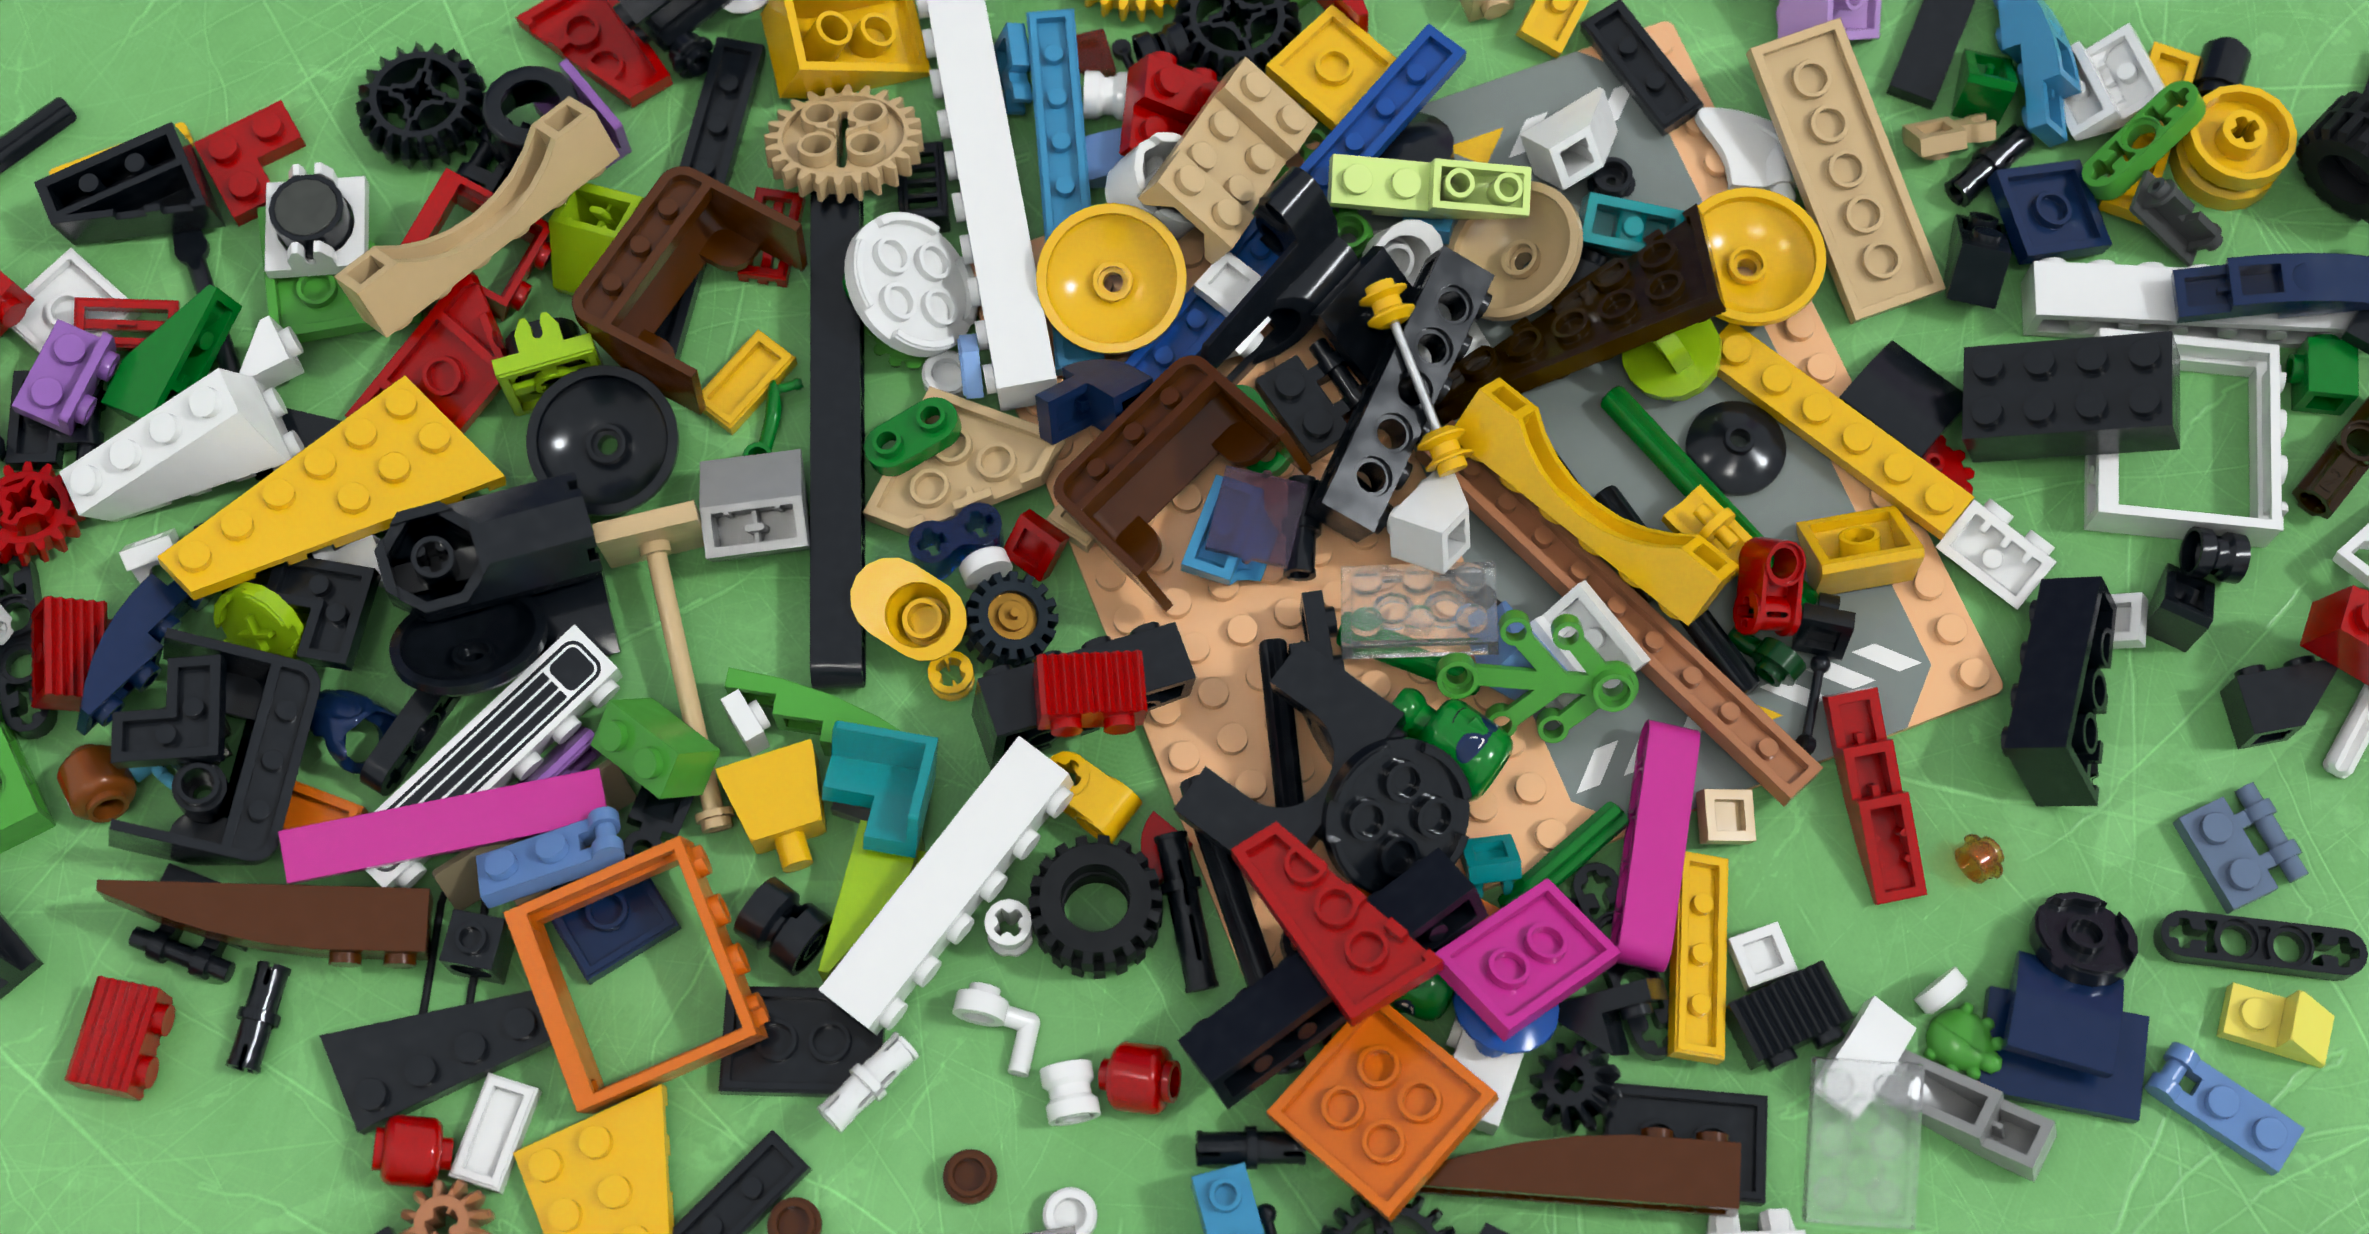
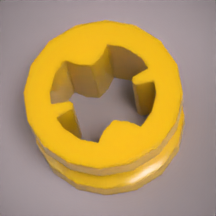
M953 650L950 654L938 660L930 661L927 670L930 687L940 699L950 702L959 701L968 696L973 690L975 683L973 665L970 659L962 652ZM950 666H958L960 676L963 679L961 683L956 684L955 680H953V686L943 685L944 682L940 671L946 667L948 672H950Z

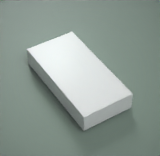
M488 1073L448 1175L453 1179L462 1180L465 1183L503 1194L516 1161L513 1152L519 1150L522 1146L542 1091L539 1088Z

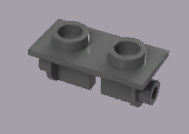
M2149 170L2143 172L2129 211L2187 267L2192 266L2197 251L2203 249L2214 251L2223 242L2221 227L2213 223L2201 211L2192 213L2195 205L2178 189L2177 184L2173 180H2165L2162 177L2156 178Z

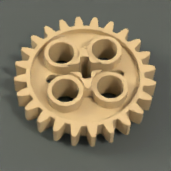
M850 84L845 85L842 93H835L830 87L825 89V95L821 97L809 91L807 92V102L803 103L792 99L790 101L792 111L779 109L777 111L778 121H769V133L764 134L768 168H772L773 178L775 180L783 179L786 190L798 186L800 197H805L812 191L817 192L819 202L826 199L829 194H836L837 202L842 203L846 194L852 193L858 201H862L864 191L871 190L880 196L882 195V184L885 183L898 187V175L908 177L912 175L911 165L920 164V152L924 151L920 118H915L914 107H904L901 96L889 100L888 90L885 89L875 96L871 95L869 85L863 87L859 93L853 92ZM847 119L849 127L845 135L847 160L846 166L841 168L840 157L843 155L842 121Z

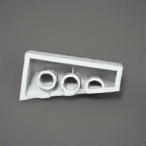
M217 368L59 473L79 516L118 522L170 505L173 500L185 496H198L212 491L213 487L231 481L240 482L255 477L256 473L270 468L278 469L290 460L291 457L254 377Z

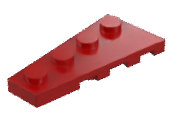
M1278 822L1272 823L1231 849L1232 859L1351 1027L1444 970V960L1432 950L1424 949L1409 936V931L1392 917L1388 919L1367 901V896L1351 883L1347 885L1328 869V864Z

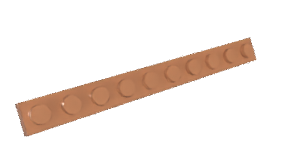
M1452 419V420H1451L1449 423H1447L1445 426H1447V425H1453V426H1455L1456 422ZM1417 450L1414 456L1425 467L1432 461L1429 451ZM1469 457L1466 458L1468 466L1456 472L1455 475L1467 500L1469 509L1562 597L1578 583L1586 580L1651 659L1640 671L1779 803L1785 807L1820 773L1823 767L1629 584L1623 581L1599 556L1592 555L1584 550L1579 544L1578 538L1562 525L1554 524L1545 519L1539 512L1538 506L1523 494L1506 488L1501 483L1499 475L1484 463L1474 461Z

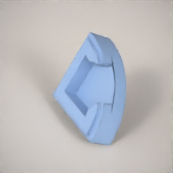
M976 333L959 335L957 346L963 395L966 396V399L984 398Z

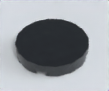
M2078 892L2057 893L2049 897L2045 904L2039 906L2029 924V942L2037 958L2054 974L2071 983L2089 987L2112 985L2124 978L2138 954V939L2129 920L2120 911L2116 916L2112 911L2105 908L2107 902L2096 896Z

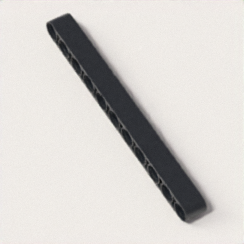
M812 191L810 229V675L812 688L816 690L865 688L866 629L857 622L851 608L850 590L856 575L866 566L865 516L863 514L865 509L864 323L843 288L846 252L854 235L864 226L863 200L858 201L853 193L846 194L842 203L837 202L836 194H829L826 199L819 202L817 192Z

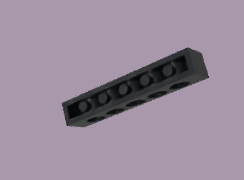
M1442 246L1425 260L1405 302L1414 304L1415 309L1409 319L1400 324L1433 406L1434 404L1439 405L1444 400L1452 386L1453 379L1448 374L1454 362L1458 363L1462 360L1472 343L1473 337L1468 332L1473 321H1478L1490 305L1492 295L1487 291L1495 276L1446 246ZM1438 303L1444 304L1449 309L1451 320L1441 315ZM1392 331L1305 511V514L1314 517L1319 522L1356 543L1373 533L1379 534L1383 530L1393 509L1388 505V502L1394 490L1398 491L1403 487L1412 471L1413 464L1408 462L1414 447L1418 446L1423 436L1431 431ZM1418 344L1428 349L1431 354V363L1421 357L1418 351ZM1398 386L1403 387L1409 392L1412 400L1411 405L1401 400L1398 394ZM1378 429L1384 430L1390 436L1392 442L1391 449L1385 447L1380 442L1377 434ZM1358 471L1364 473L1369 478L1371 492L1365 491L1357 481Z

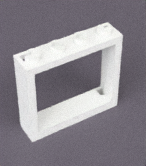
M2100 327L2093 337L2151 332ZM2174 335L2180 355V371L2248 377L2250 517L2119 504V453L2085 455L2084 530L2183 540L2188 530L2196 526L2212 529L2218 536H2222L2226 532L2246 535L2251 547L2266 548L2280 532L2284 531L2283 517L2289 511L2287 502L2282 501V485L2287 476L2288 460L2285 455H2281V439L2287 427V412L2280 407V393L2284 389L2287 373L2281 372L2280 345Z

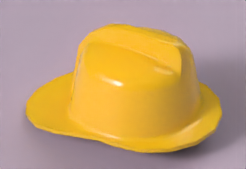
M881 558L867 564L855 577L850 590L851 608L857 622L870 634L904 656L917 661H935L950 654L961 643L967 628V611L961 597L950 586L919 566L901 558Z

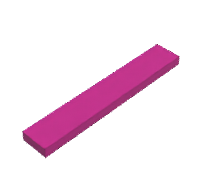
M599 768L281 830L278 831L286 881L287 884L293 885L534 837L585 820L592 810L598 807H607L601 771Z

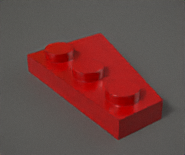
M544 0L515 17L519 27L562 58H567L573 66L632 108L673 84L671 75L649 43L645 45L634 30L631 31L613 9L619 3L618 0Z

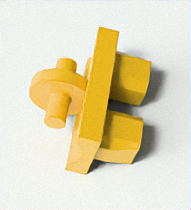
M1701 485L1696 487L1677 506L1666 512L1661 520L1673 533L1700 534L1738 565L1742 547L1753 538L1735 520L1736 514L1729 507L1724 509ZM1739 567L1727 583L1739 574Z

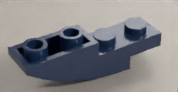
M2287 253L2227 258L2224 265L2173 270L2171 275L2177 323L2278 313V319L2369 310V256L2337 253Z
M151 573L127 598L102 635L91 660L84 684L76 729L85 736L98 723L102 727L107 726L112 722L113 712H121L124 708L125 703L122 701L134 689H137L139 692L146 690L162 671V668L158 665L164 647V637L167 628L178 630L182 624V621L179 620L191 608L196 612L203 609L216 593L194 601L175 580L167 586Z

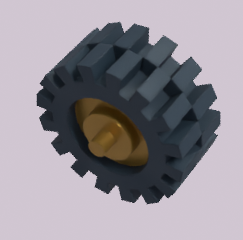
M1009 571L1006 577H1002L1001 572L992 574L988 581L984 579L978 584L966 602L967 628L963 636L968 635L969 640L965 645L969 652L975 648L980 652L976 659L984 664L988 658L994 661L992 668L1005 664H1010L1013 668L1020 667L1022 664L1027 665L1032 663L1036 655L1042 654L1053 640L1056 633L1054 628L1058 624L1059 614H1053L1052 611L1057 604L1054 597L1048 600L1045 598L1044 595L1049 589L1043 583L1038 588L1032 585L1035 577L1026 574L1023 580L1017 579L1018 571Z

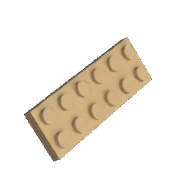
M1841 18L1750 48L1746 53L1747 59L1806 211L1822 235L1826 249V262L1850 324L1944 291L1946 289Z

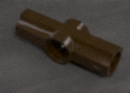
M2369 396L2343 429L2327 445L2324 453L2292 492L2298 501V506L2311 516L2317 515L2326 519L2330 518L2369 469ZM2348 445L2356 447L2360 451L2361 456L2354 454L2348 448Z

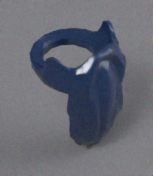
M326 689L319 693L310 731L314 736L324 738L330 755L342 769L353 774H360L365 761L360 763L354 762L347 756L345 747L346 733L364 719L373 723L377 728L380 741L398 715L381 703L363 694L350 690Z

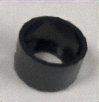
M522 66L507 71L491 83L484 95L482 118L488 142L495 159L508 171L512 170L520 155L530 128L512 125L505 116L517 107L530 103H550L556 106L568 96L581 102L574 84L561 72L544 66Z

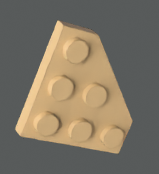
M930 386L923 400L939 397L948 400L955 407L961 420V433L958 439L947 449L901 475L891 477L882 475L863 514L869 522L909 537L916 536L1044 485L1066 442L1062 440L1051 445L1040 438L1039 425ZM940 416L930 417L925 423L933 424Z

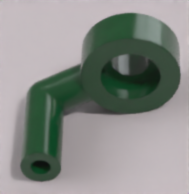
M1751 608L1748 610V612L1754 613V609ZM1735 625L1728 633V637L1737 649L1754 660L1756 663L1754 667L1756 674L1774 687H1779L1781 684L1793 686L1806 670V664L1793 649L1775 638L1765 637L1761 640L1753 635H1743L1738 632Z

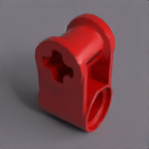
M1760 536L1750 539L1742 547L1739 555L1737 595L1733 607V620L1739 633L1754 635L1759 630L1775 631L1780 637H1790L1798 631L1802 620L1801 601L1806 556L1803 549L1797 543ZM1773 554H1774V563H1773V567L1771 568L1770 562H1771V558H1772V556H1773ZM1753 608L1754 613H1749L1748 610ZM1781 612H1785L1787 616L1781 617Z

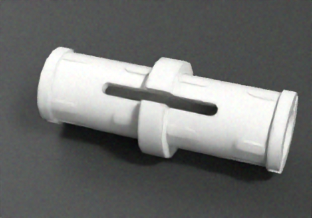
M894 1032L862 1065L856 1063L849 1070L851 1076L817 1107L818 1112L834 1129L836 1128L839 1133H842L865 1107L874 1100L880 1101L887 1094L885 1089L904 1069L919 1057L918 1053L904 1037Z

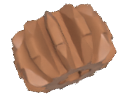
M456 1180L449 1191L443 1181H433L431 1198L420 1190L413 1193L414 1201L420 1205L417 1212L410 1209L401 1211V1218L413 1224V1226L403 1230L400 1234H439L437 1229L445 1226V1217L448 1215L457 1221V1224L449 1227V1234H491L484 1229H480V1227L491 1223L495 1219L493 1211L490 1209H480L484 1204L486 1196L479 1190L468 1194V1184L462 1180Z

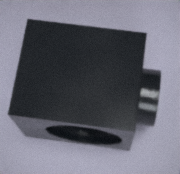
M453 909L439 961L453 975L467 978L473 977L478 980L504 985L515 947L506 919Z

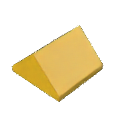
M1896 505L1796 522L1800 547L1806 556V572L1809 584L1818 594L1822 592L1832 595L1912 581L1925 557L1923 545Z

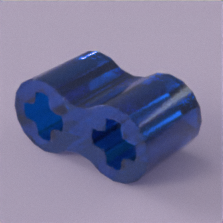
M978 502L966 506L958 516L951 520L942 522L931 520L920 523L910 533L908 542L912 562L937 579L942 580L951 575L956 567L960 566L961 562L972 552L988 546L1003 548L1005 541L1001 516L996 508L989 504ZM982 528L983 532L988 535L979 538V535L974 530ZM935 546L936 550L941 553L932 556L926 548Z

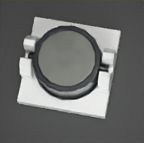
M317 162L314 163V175L307 174L305 168L300 164H293L289 170L287 181L266 183L265 273L269 279L338 274L369 250V183L365 176L338 178L332 168Z

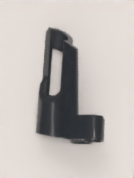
M1296 166L1289 168L1259 199L1258 208L1254 211L1256 226L1263 235L1260 240L1279 258L1202 344V349L1196 354V356L1204 358L1217 369L1269 317L1271 320L1268 324L1273 330L1226 377L1234 385H1237L1258 363L1281 354L1299 342L1316 324L1310 315L1312 311L1359 262L1353 249L1345 240L1339 237L1337 220L1321 187L1310 174Z

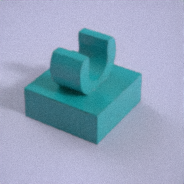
M1504 834L1468 839L1460 859L1466 877L1475 886L1480 898L1484 896V883L1500 882L1504 895L1511 894L1513 890L1512 880L1522 879L1521 859L1512 835Z

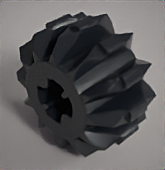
M1577 1040L1572 1051L1564 1043L1556 1042L1555 1052L1557 1057L1551 1060L1548 1056H1539V1063L1545 1068L1544 1073H1536L1529 1076L1530 1083L1540 1089L1531 1096L1532 1104L1538 1109H1544L1542 1118L1549 1125L1554 1126L1561 1122L1562 1129L1567 1133L1575 1134L1580 1123L1588 1131H1596L1597 1121L1595 1116L1602 1114L1605 1118H1614V1112L1607 1105V1102L1623 1098L1622 1090L1613 1085L1621 1077V1072L1614 1064H1608L1609 1055L1600 1048L1591 1051L1590 1046L1583 1040ZM1575 1081L1583 1085L1577 1093L1569 1089Z

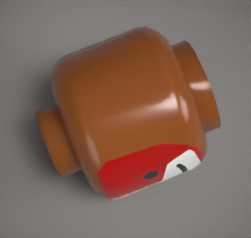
M86 744L76 748L60 765L57 774L58 783L72 814L80 819L91 820L96 823L110 822L112 819H117L123 815L135 798L137 786L128 768L117 769L111 764V746Z

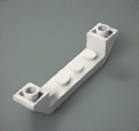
M268 315L259 320L239 373L254 377L289 455L293 458L304 450L305 446L294 430L288 432L282 416L288 413L287 408L274 387L305 372L298 358V355L304 353L292 328L290 326L282 328ZM374 534L338 548L330 545L312 552L316 559L375 568L381 575L374 552L380 539ZM381 577L378 586L385 588Z

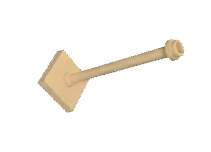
M694 500L593 523L592 528L596 544L611 569L647 560L682 720L708 740L667 557L670 554L704 547L700 512ZM714 767L703 794L699 795L703 811L695 815L696 824L701 825L703 834L721 832L732 828V817L735 816L732 806H723Z

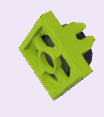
M547 312L540 313L539 320L529 323L525 318L518 319L516 329L505 339L508 356L491 360L495 376L515 416L518 417L532 413L544 392L563 376L581 368L604 365L590 333L581 335L579 326L573 320L552 317Z

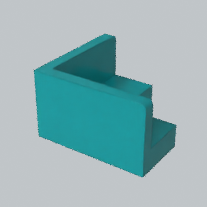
M835 721L832 730L831 758L822 786V800L871 808L864 833L863 849L916 858L936 776L938 738Z

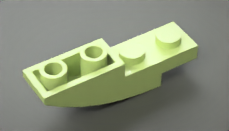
M1332 154L1329 158L1327 201L1330 207L1371 210V215L1430 219L1527 218L1530 214L1532 167L1434 158L1431 162Z

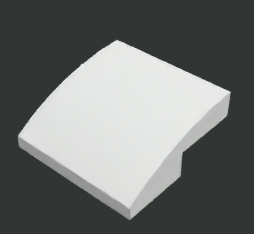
M2130 23L2085 49L2080 41L2071 45L2082 93L2064 98L2066 125L2076 141L2119 129L2165 87Z
M1586 580L1578 583L1547 612L1530 622L1532 631L1567 671L1586 672L1569 650H1562L1553 642L1551 624L1556 617L1562 614H1572L1581 621L1584 637L1605 661L1616 660L1624 662L1636 673L1651 660ZM1565 627L1559 631L1558 635L1565 638L1571 637L1575 634L1576 629ZM1608 680L1603 686L1605 688H1614L1619 685L1620 680ZM1562 693L1545 707H1555L1562 710L1581 694Z

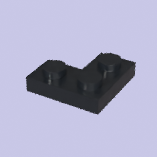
M310 557L292 565L284 562L273 566L266 588L278 594L294 611L309 613L296 656L308 664L352 671L381 579L378 571L375 568Z
M221 654L168 658L166 708L113 712L111 764L117 769L224 761L226 659Z

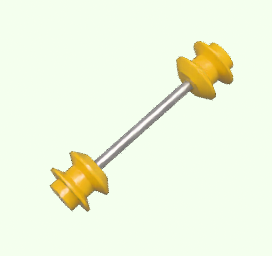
M1393 278L1382 279L1364 289L1366 296L1359 301V305L1371 307L1374 316L1367 322L1368 327L1379 330L1391 328L1432 430L1423 436L1417 446L1418 451H1429L1432 457V461L1425 468L1426 472L1437 470L1439 477L1454 474L1468 466L1466 458L1471 456L1474 451L1473 449H1461L1458 439L1465 433L1464 428L1453 425L1441 427L1400 325L1409 319L1415 309L1414 304L1403 303L1400 294L1407 288L1406 283L1395 284Z

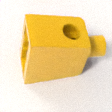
M811 739L715 768L717 777L756 854L777 850L782 870L786 873L796 872L813 864L807 839L823 835L827 832L824 802L822 800L819 760Z

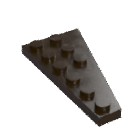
M1697 203L1682 213L1685 221L1664 235L1659 229L1655 230L1643 238L1646 246L1626 260L1622 258L1611 259L1560 293L1550 302L1552 309L1534 321L1530 322L1527 317H1524L1510 326L1513 334L1493 348L1490 346H1480L1463 357L1460 362L1454 363L1448 374L1453 379L1452 386L1444 400L1439 405L1435 404L1436 412L1443 424L1450 422L1452 419L1460 418L1478 389L1498 377L1522 394L1726 312L1704 217Z

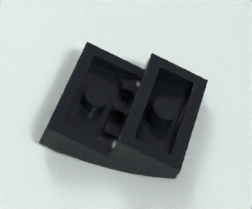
M1893 340L1877 354L1839 397L1921 458L1963 412V392Z
M598 552L596 553L597 559H600V555ZM604 572L601 577L530 596L541 606L548 626L546 644L536 660L574 624L605 655L621 652L609 603L611 600Z

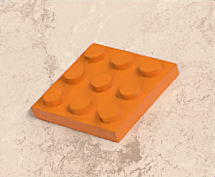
M1388 1004L1353 1027L1347 1021L1266 1113L1275 1124L1391 1223L1499 1098L1492 1088Z

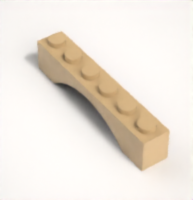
M568 96L530 126L523 149L509 175L495 193L472 215L449 230L421 241L401 245L373 246L336 274L334 278L362 320L388 338L394 332L407 327L413 320V317L431 303L448 295L452 287L472 271L485 266L491 257L509 242L526 234L530 226L550 210L562 206L567 201L568 196L589 180L599 177L606 167L620 157L596 112Z

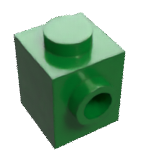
M2332 334L2308 336L2296 352L2288 356L2285 373H2287L2286 382L2291 383V411L2341 416L2359 397L2358 348L2344 340H2340L2338 336Z

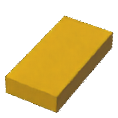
M758 329L702 390L706 406L703 413L731 435H734L765 401L770 382L774 379L776 384H780L797 366L796 357Z

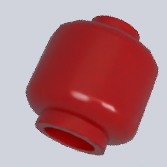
M1121 1042L1113 1050L1110 1059L1104 1058L1098 1072V1085L1100 1090L1106 1091L1108 1102L1114 1110L1157 1115L1164 1111L1168 1103H1174L1177 1100L1181 1086V1067L1179 1061L1173 1060L1170 1051L1164 1046Z
M393 1115L387 1120L385 1127H376L371 1170L380 1171L381 1180L387 1185L431 1187L433 1181L438 1178L439 1170L450 1171L454 1138L443 1137V1126L437 1118Z

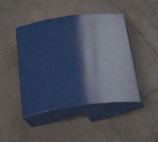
M2019 950L2016 953L2006 1002L2010 1004L2001 1049L2106 1079L2114 1075L2121 1033L2124 979H2120L2112 985L2097 987L2071 983L2051 972L2036 955Z

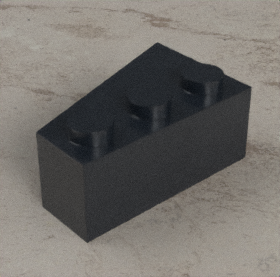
M173 122L34 182L51 225L73 245L226 227L192 144Z

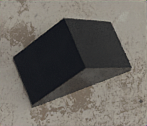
M2167 563L2148 606L2146 635L2183 652H2187L2209 629L2213 622L2215 583L2204 578L2183 575L2179 567Z

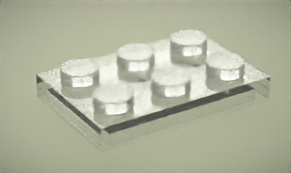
M1495 561L1456 562L1444 575L1414 564L1341 566L1342 659L1445 656L1454 652L1467 655L1499 654Z
M1812 1056L1802 1219L1806 1223L1915 1230L1924 1065L1910 1062Z

